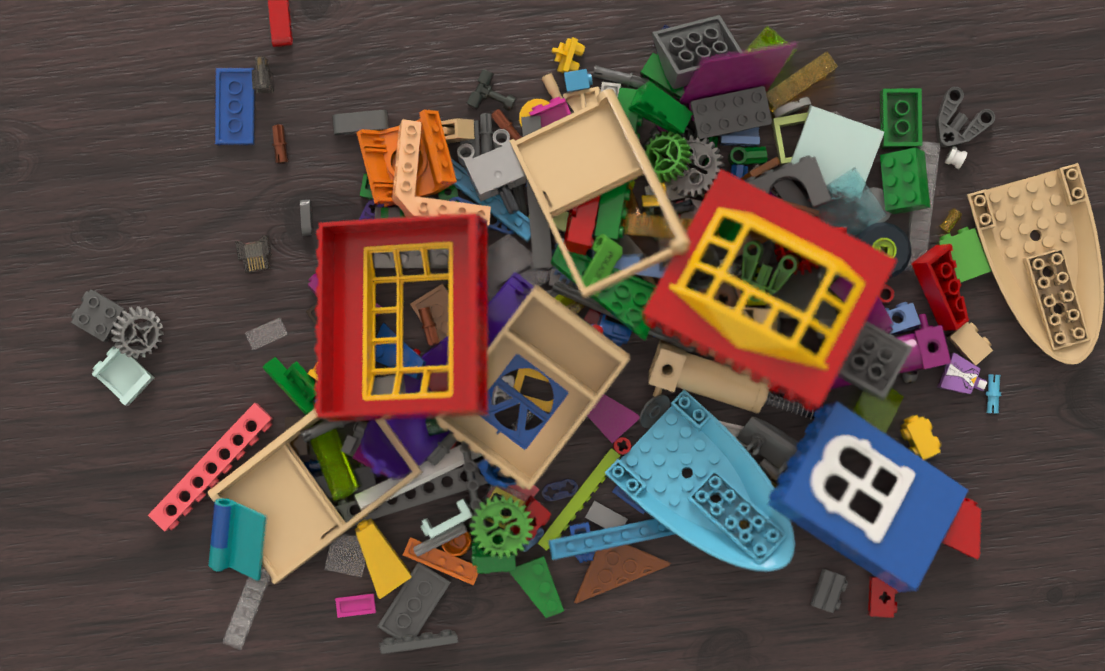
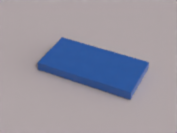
M216 68L215 144L254 145L255 69Z

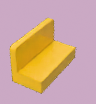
M662 182L660 184L664 192L666 193L665 182ZM642 195L643 206H660L655 195Z

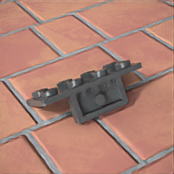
M764 86L690 102L698 139L740 132L772 123Z

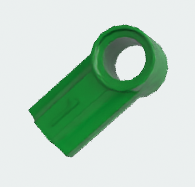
M766 146L735 147L728 155V162L730 165L764 164L767 162ZM733 153H740L742 160L736 161L733 158Z

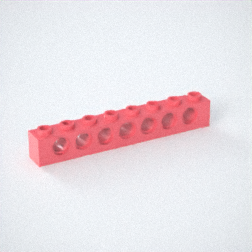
M254 403L148 516L164 531L169 529L172 531L180 523L178 519L182 515L187 516L193 508L191 506L195 501L199 503L206 496L204 492L209 487L213 488L220 481L218 477L222 473L226 474L233 467L231 463L235 459L240 460L246 452L244 450L247 446L250 445L252 447L259 440L258 435L262 431L265 433L273 425L271 423L273 418L259 404ZM250 421H255L257 424V428L253 432L248 429ZM237 435H241L244 439L243 444L240 446L236 445L234 441ZM223 449L230 451V457L227 460L221 456ZM210 463H214L217 466V471L214 474L208 471ZM197 477H201L204 481L201 488L195 485ZM184 491L190 493V499L187 502L181 497ZM170 505H174L177 508V513L174 516L168 512Z

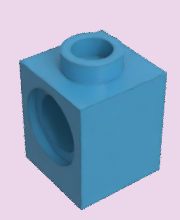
M587 69L564 73L567 93L589 89V85H593L591 73L587 74Z

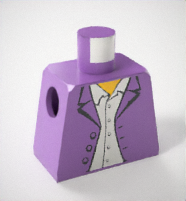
M951 353L949 356L951 363L946 364L937 387L964 394H971L973 388L984 391L987 380L978 377L980 368L961 356Z

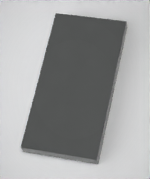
M420 562L411 573L412 578L405 582L377 626L395 639H402V636L405 635L416 637L451 581Z

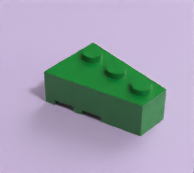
M650 81L637 89L628 107L629 110L664 130L680 135L684 133L693 114L686 106L677 102Z
M545 556L517 565L516 571H509L545 618L564 612Z

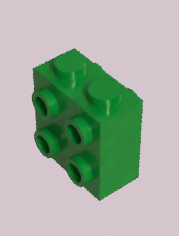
M496 535L492 538V542L495 545H501L503 539L501 536ZM480 542L472 543V565L477 567V574L516 571V559L512 552H510L509 558L505 554L502 555L501 559H499L498 554L491 558L490 551L484 554V547L478 549Z

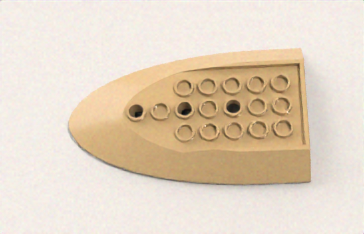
M1076 163L1048 173L967 194L987 261L1009 308L1031 340L1050 357L1065 364L1081 363L1092 352L1099 337L1104 307V281L1097 229L1079 164ZM1033 230L1038 231L1040 234L1038 241H1033L1030 238V233ZM1045 267L1051 271L1049 277L1043 275ZM1056 304L1061 306L1060 314L1054 312L1053 308Z

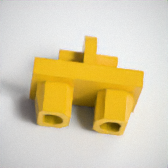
M574 37L567 39L565 44L560 42L558 48H552L551 52L556 54L554 61L560 62L557 69L558 72L565 73L579 69V63L572 61L574 54L582 56L585 46L578 43V39Z

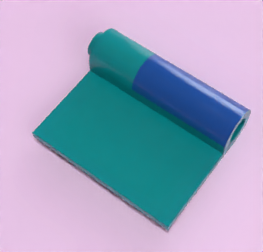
M216 499L214 502L209 567L217 572L230 567L257 581L260 580L267 516L230 499Z

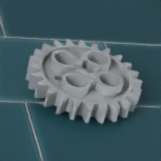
M690 135L689 141L687 140V144L691 147L690 150H693V156L688 158L692 162L690 164L696 165L708 173L703 174L687 166L689 170H684V176L678 175V181L672 179L671 183L666 182V184L672 185L671 189L673 191L677 190L679 195L684 193V196L688 198L691 193L692 197L696 198L697 193L704 196V190L709 191V187L712 186L720 171L719 167L724 166V163L719 161L723 156L718 154L720 149L714 148L715 144L713 142L709 143L707 138H704L702 141V139H698V136L695 140L694 136ZM709 158V163L706 166H702L703 160ZM700 175V181L694 183L695 176Z

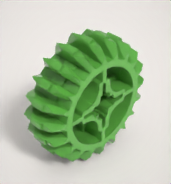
M662 131L661 136L655 134V140L649 138L651 143L649 145L644 144L645 148H647L644 152L659 182L671 183L672 179L678 181V175L684 176L683 170H689L686 165L692 163L688 158L693 155L689 151L691 147L687 144V140L682 138L680 134Z

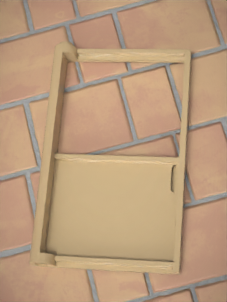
M606 89L600 92L596 97L597 102L516 141L514 139L510 140L584 298L676 254L687 252L691 244L613 89ZM645 175L676 238L670 242V248L589 287H584L553 222V218L636 177Z
M315 409L208 491L213 502L220 498L230 499L267 516L262 565L272 578L273 584H278L423 473L386 420H376V422L412 470V473L347 523L290 445L291 441L300 435V431L308 429L321 419L317 417Z

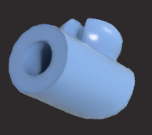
M540 527L537 530L536 536L532 540H528V545L522 544L524 552L532 548L544 535L543 528Z

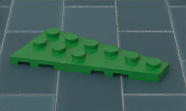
M558 244L550 264L578 286ZM568 251L578 275L582 279L593 258ZM613 268L609 277L620 272L621 270ZM632 275L601 290L597 297L590 296L641 339L646 340L650 327L644 324L645 321L642 320V313L657 285Z

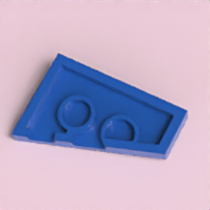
M383 323L376 338L396 337V334L390 327ZM403 341V367H425L426 361ZM377 344L376 361L390 368H396V344ZM412 373L406 375L419 380L422 373Z

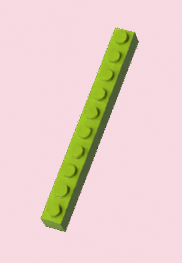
M612 448L608 451L538 541L541 547L545 550L550 549L548 540L558 539L562 536L560 533L569 527L568 523L570 520L573 521L576 518V512H580L583 509V503L590 500V494L592 492L595 493L599 488L597 485L600 482L603 483L606 479L605 472L617 459L620 460L621 458L619 457L621 455Z

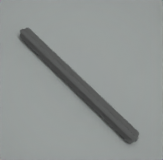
M558 281L555 282L552 288L554 292L617 319L592 297L584 298L580 291ZM657 327L655 329L650 328L648 334L688 352H693L694 346L690 345V347L681 344L679 342L680 339L673 336L670 338L662 334L661 329Z

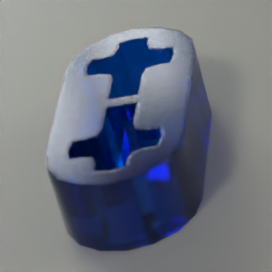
M572 479L545 485L542 495L547 501L563 499L575 495L578 485ZM567 482L575 486L572 489V493H568L567 490L561 492V488L566 487ZM548 487H551L552 490L559 489V492L555 493L553 498L545 495Z

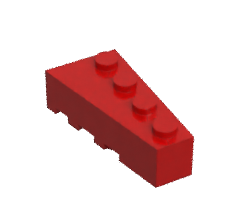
M601 195L569 210L564 237V245L567 251L585 255L587 250L592 248L594 242L592 233H594L596 228L595 218L598 214V204Z
M952 244L935 245L911 263L939 326L942 325L943 331L958 330L969 321L964 296L960 295V279H957L955 268H957L956 261L952 259L951 251H953Z

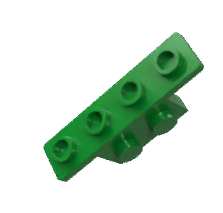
M276 357L263 366L268 375L305 415L314 410V398L317 396L315 384L317 382L307 374L297 361L288 370Z

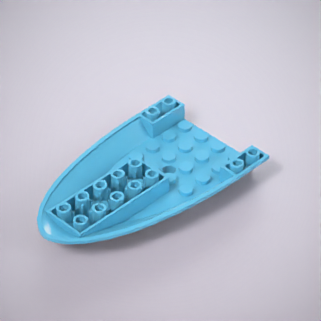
M683 390L672 401L671 407L638 440L631 450L620 460L617 459L605 472L637 504L684 540L720 560L747 569L771 571L786 566L792 558L794 536L790 520L767 505L770 500L769 495L774 489L773 485L740 442L686 390ZM688 468L692 470L693 475L690 478H684L681 473L684 469ZM715 494L719 495L721 501L713 503L710 497ZM747 521L750 527L747 530H742L739 527V523Z

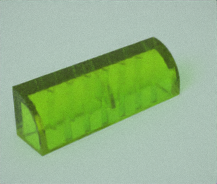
M336 428L311 439L310 442L333 500L345 498L356 491L358 483L346 453L341 451L343 446Z

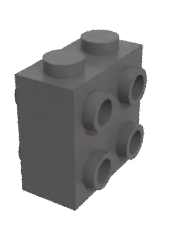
M90 289L89 292L86 291L81 299L83 303L80 308L74 310L71 316L73 318L71 323L101 341L108 343L113 335L111 330L116 329L113 323H118L117 316L122 318L124 316L122 311H127V309Z

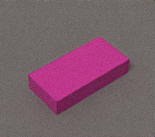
M374 593L335 598L337 618L376 613Z

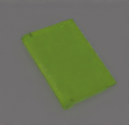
M890 387L885 398L881 401L863 391L853 413L886 434L904 396Z

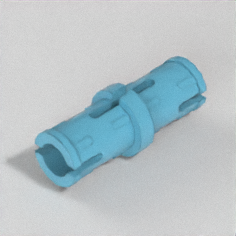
M988 374L986 413H992V405H994V413H999L1001 375H995L994 383V374Z

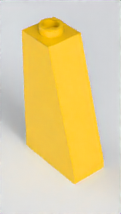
M372 518L359 522L355 531L377 596L381 599L412 578L409 569Z

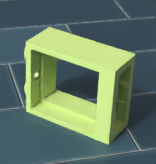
M808 112L773 118L772 127L780 161L779 166L790 163L792 157L785 158L780 127L805 123Z

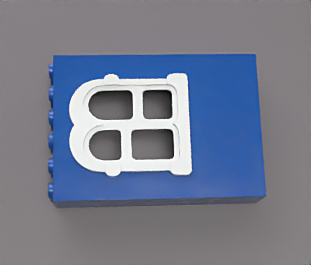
M834 402L822 407L820 406L814 413V421L805 430L806 435L804 439L798 442L795 455L791 456L788 460V468L778 478L779 484L777 488L771 491L769 495L770 500L767 505L898 592L917 590L968 489L840 403ZM843 448H855L872 460V465L863 480H860L840 465L839 454ZM880 467L885 468L897 477V482L888 497L871 487V482ZM831 474H837L849 482V487L841 502H837L829 497L824 490V481ZM857 489L862 490L883 505L874 524L868 523L848 508Z

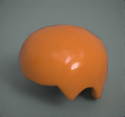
M467 531L441 546L446 554L462 556L471 547V535Z

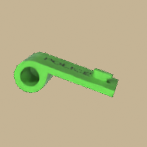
M604 234L599 235L593 243L592 249L596 254L581 279L584 287H589L608 278L616 262L622 257V246ZM600 291L593 294V296L597 297Z

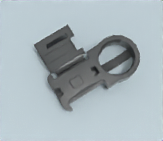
M368 420L357 421L354 425L353 437L347 435L341 449L346 455L353 457L361 443L365 428L369 422Z

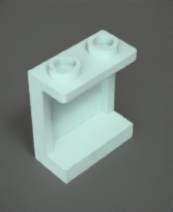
M112 347L106 354L108 357L103 362L99 361L93 369L95 371L92 375L107 386L120 399V402L125 406H129L155 377L132 356L127 357L125 353L122 354L119 352V349Z
M464 498L457 502L461 511L460 514L436 527H432L428 518L424 519L421 528L425 536L429 535L430 538H433L472 517L474 514L466 499Z

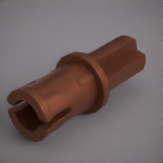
M500 109L491 114L500 129L508 131L510 140L514 139L516 141L522 138L513 127V122H509Z
M281 124L274 125L272 127L274 138L272 146L275 149V162H288L284 126Z
M430 307L421 308L418 310L423 325L421 328L424 329L428 345H437L439 339Z

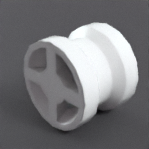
M953 146L948 153L945 163L948 165L953 164L956 169H960L967 156V152H961L957 147Z

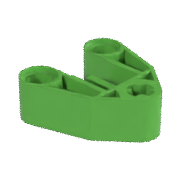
M756 240L750 241L745 244L743 249V283L755 289L759 288V291L770 296L782 289L798 269L799 260L794 255L783 257L774 272L770 285H767L773 267L762 264L757 279L754 280L764 248L761 242ZM751 244L756 245L758 248L756 255L751 254L749 251ZM786 259H791L794 262L792 269L786 268ZM752 294L749 296V299L753 302L762 300Z

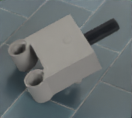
M505 129L496 130L493 134L495 149L475 157L472 145H460L457 151L459 163L465 167L480 202L500 194L508 213L515 214L518 212L519 208L510 189L525 184L526 175L510 143L508 131ZM501 138L506 140L504 143L497 142ZM464 153L471 154L469 157L462 156Z

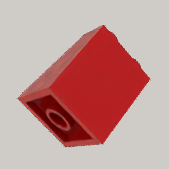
M964 498L941 543L971 558L978 559L980 556L981 509L976 507L977 503L975 501Z

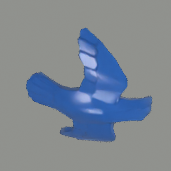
M482 460L478 463L479 470L490 485L505 489L507 486L516 485V480L498 476L499 466L494 468L488 463V460Z

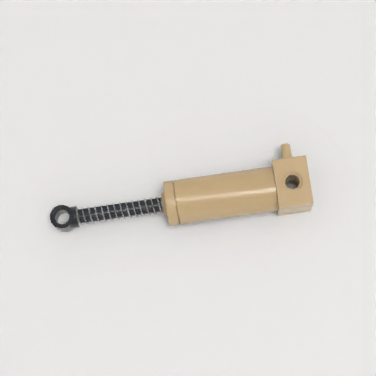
M660 339L648 372V384L656 386L653 392L654 397L661 395L663 389L674 392L677 387L757 414L762 406L767 403V405L770 404L772 407L776 406L777 408H782V410L794 412L796 415L800 414L801 416L815 419V410L812 412L802 407L800 402H791L784 398V396H780V394L770 393L769 389L766 388V384L762 382L757 384L751 381L749 375L745 373L740 375L731 370L732 367L721 365L715 361L687 353L686 350Z

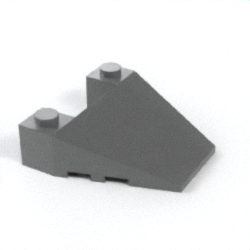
M818 265V269L812 267V273L804 270V275H801V271H798L797 275L793 274L782 289L770 297L806 314L821 287L817 280L821 265ZM827 287L826 292L832 296L831 289ZM821 298L812 315V319L831 330L838 318L836 307L824 298ZM767 303L764 309H772L773 305ZM779 309L777 334L782 336L783 320L800 319ZM818 331L817 339L825 341L827 336Z

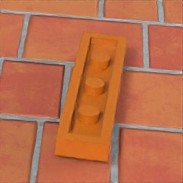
M410 537L403 556L474 585L478 576L476 566L459 557L446 554L445 551L438 548L417 556L413 548L423 542Z

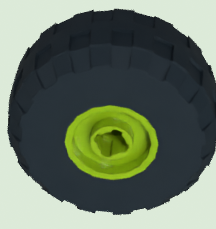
M881 222L869 225L856 238L897 260L887 280L902 273L910 262L912 255L910 239H908L907 234L894 224Z

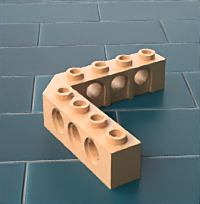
M402 119L398 131L392 193L393 202L400 207L406 217L477 213L488 221L489 226L491 211L489 206L415 197L421 122Z

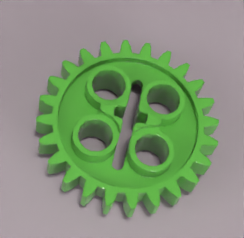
M502 495L501 500L494 496V502L487 498L486 506L480 503L482 510L475 509V513L478 516L471 517L476 522L470 524L471 528H475L470 534L477 536L473 542H480L478 549L484 547V554L490 551L491 558L495 554H498L499 559L502 558L503 554L509 558L510 552L517 556L516 549L523 551L522 544H529L526 538H532V535L528 533V531L534 529V527L528 526L529 523L533 522V519H527L530 511L524 512L525 505L519 507V500L513 503L511 496L508 501H505L504 495ZM507 509L511 512V517L504 519L500 512ZM486 518H490L494 521V525L487 528L483 525V521ZM514 518L517 519L516 522L507 525L504 532L499 529L489 536L486 535L487 532L497 529L499 523L504 525ZM514 526L518 527L520 534L513 536L510 534L509 529ZM496 535L501 536L503 543L495 545L492 542V538Z

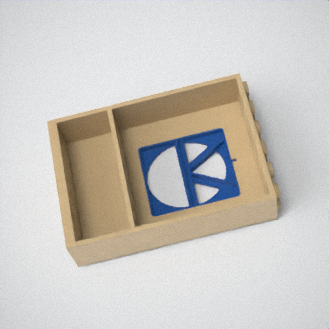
M536 285L488 348V415L436 417L437 424L444 430H451L454 433L453 436L460 442L463 440L467 442L469 448L476 454L479 452L485 456L484 459L488 460L489 464L499 466L501 468L500 472L505 476L510 477L511 475L515 478L518 486L530 490L628 362L630 355ZM520 368H530L539 371L549 380L553 389L554 400L550 413L547 414L501 378L507 373ZM496 386L512 397L492 405V395ZM520 403L517 430L514 431L504 427L496 419L495 413ZM527 409L543 420L540 425L530 430H525Z

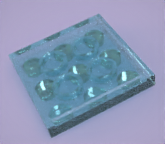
M855 167L826 185L832 202L814 208L820 211L817 216L821 221L832 227H847V234L852 237L886 216L885 211ZM807 197L806 200L813 209L809 197Z

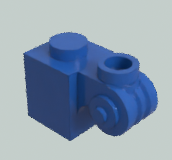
M588 522L569 525L571 536L590 532ZM593 551L575 556L580 563L588 560L593 561L595 553Z

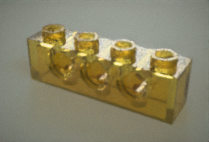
M828 51L766 92L769 109L772 113L837 69L838 66Z

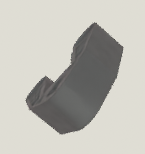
M951 87L944 94L935 121L937 142L942 148H949L969 142L995 121L994 112L990 109H984L974 117L962 134L959 131L968 120L965 114L959 112L952 123L947 125L964 98L963 90L959 87ZM950 92H954L957 94V101H953L950 99ZM982 114L988 116V123H983L981 121ZM949 135L951 137L949 140L951 141L945 142V137L943 136Z

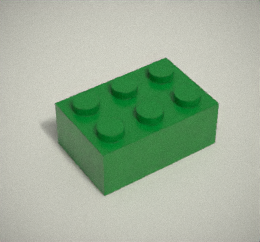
M922 88L882 89L880 91V130L884 131L880 149H919L922 147Z
M911 148L880 155L885 211L892 214H900L930 208L925 152L918 148Z

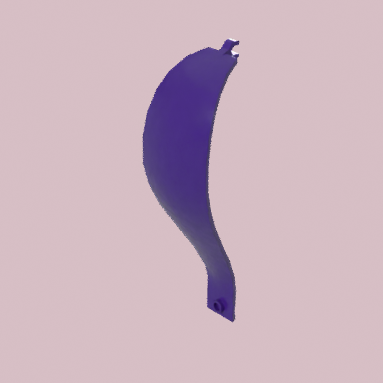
M517 272L510 276L488 303V348L534 289V286ZM449 335L421 357L426 361L425 366L449 365ZM424 373L421 374L419 380L404 374L406 393L403 394L420 393ZM428 387L427 393H433ZM436 418L386 420L419 467L438 446L437 443L442 442L451 431L441 428L437 424ZM370 420L361 439V452L374 465L371 471L376 475L382 471L395 480L407 477L412 473V470L376 420Z

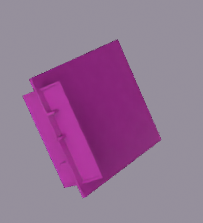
M797 43L703 59L689 85L683 87L684 94L679 103L688 106L689 111L692 112L691 101L761 86L765 87V92L768 91L797 46Z

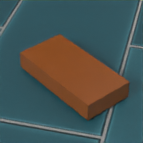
M778 157L753 169L740 179L745 181L753 176L757 178L763 175L764 172L772 170L780 164Z

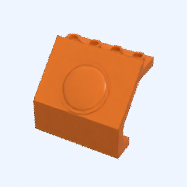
M434 110L421 111L419 113L420 119L416 120L421 122L415 197L437 194L457 182L439 112ZM399 126L385 130L361 129L357 132L374 203L384 204V207L395 205L392 200Z

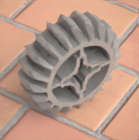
M139 306L136 307V310L129 307V313L122 311L124 316L122 318L117 316L119 322L113 323L116 329L111 330V333L115 335L112 337V341L116 342L114 346L119 349L120 353H125L127 357L133 355L134 358L138 359L139 354L145 357L146 352L152 354V348L158 349L156 342H162L159 336L164 335L160 330L163 325L159 323L160 318L155 316L153 311L149 312L147 308L142 310ZM136 319H146V320H147L146 322H144V323L141 322V323H139V324H136V323L134 322V320H136ZM135 328L138 329V335L140 336V338L137 336ZM136 341H139V342L141 343L140 345H137V346H129V345H127V344H129L130 342H131V343H134V342H136Z

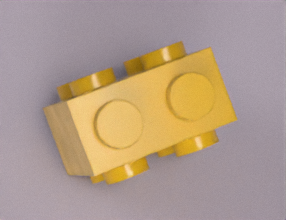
M917 415L904 419L905 423L900 425L902 428L900 433L904 440H908L911 446L908 449L923 460L941 452L939 449L941 444L936 436L933 437L931 433L933 428L928 419L918 417Z

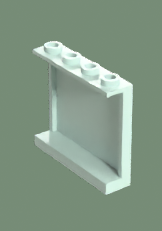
M810 105L807 111L809 114L791 159L792 164L800 162L799 159L810 155L811 158L815 156L828 190L836 192L838 189L844 192V196L853 199L854 196L860 197L884 131Z

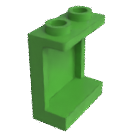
M968 227L957 230L958 234L951 237L949 233L939 237L940 241L936 245L952 244L953 251H951L952 259L956 261L957 268H955L957 279H960V283L991 271L975 228L969 230Z

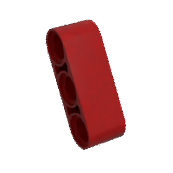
M268 0L273 47L293 45L289 0Z

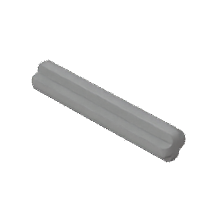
M460 523L413 548L417 556H420L466 533L467 528L464 523Z

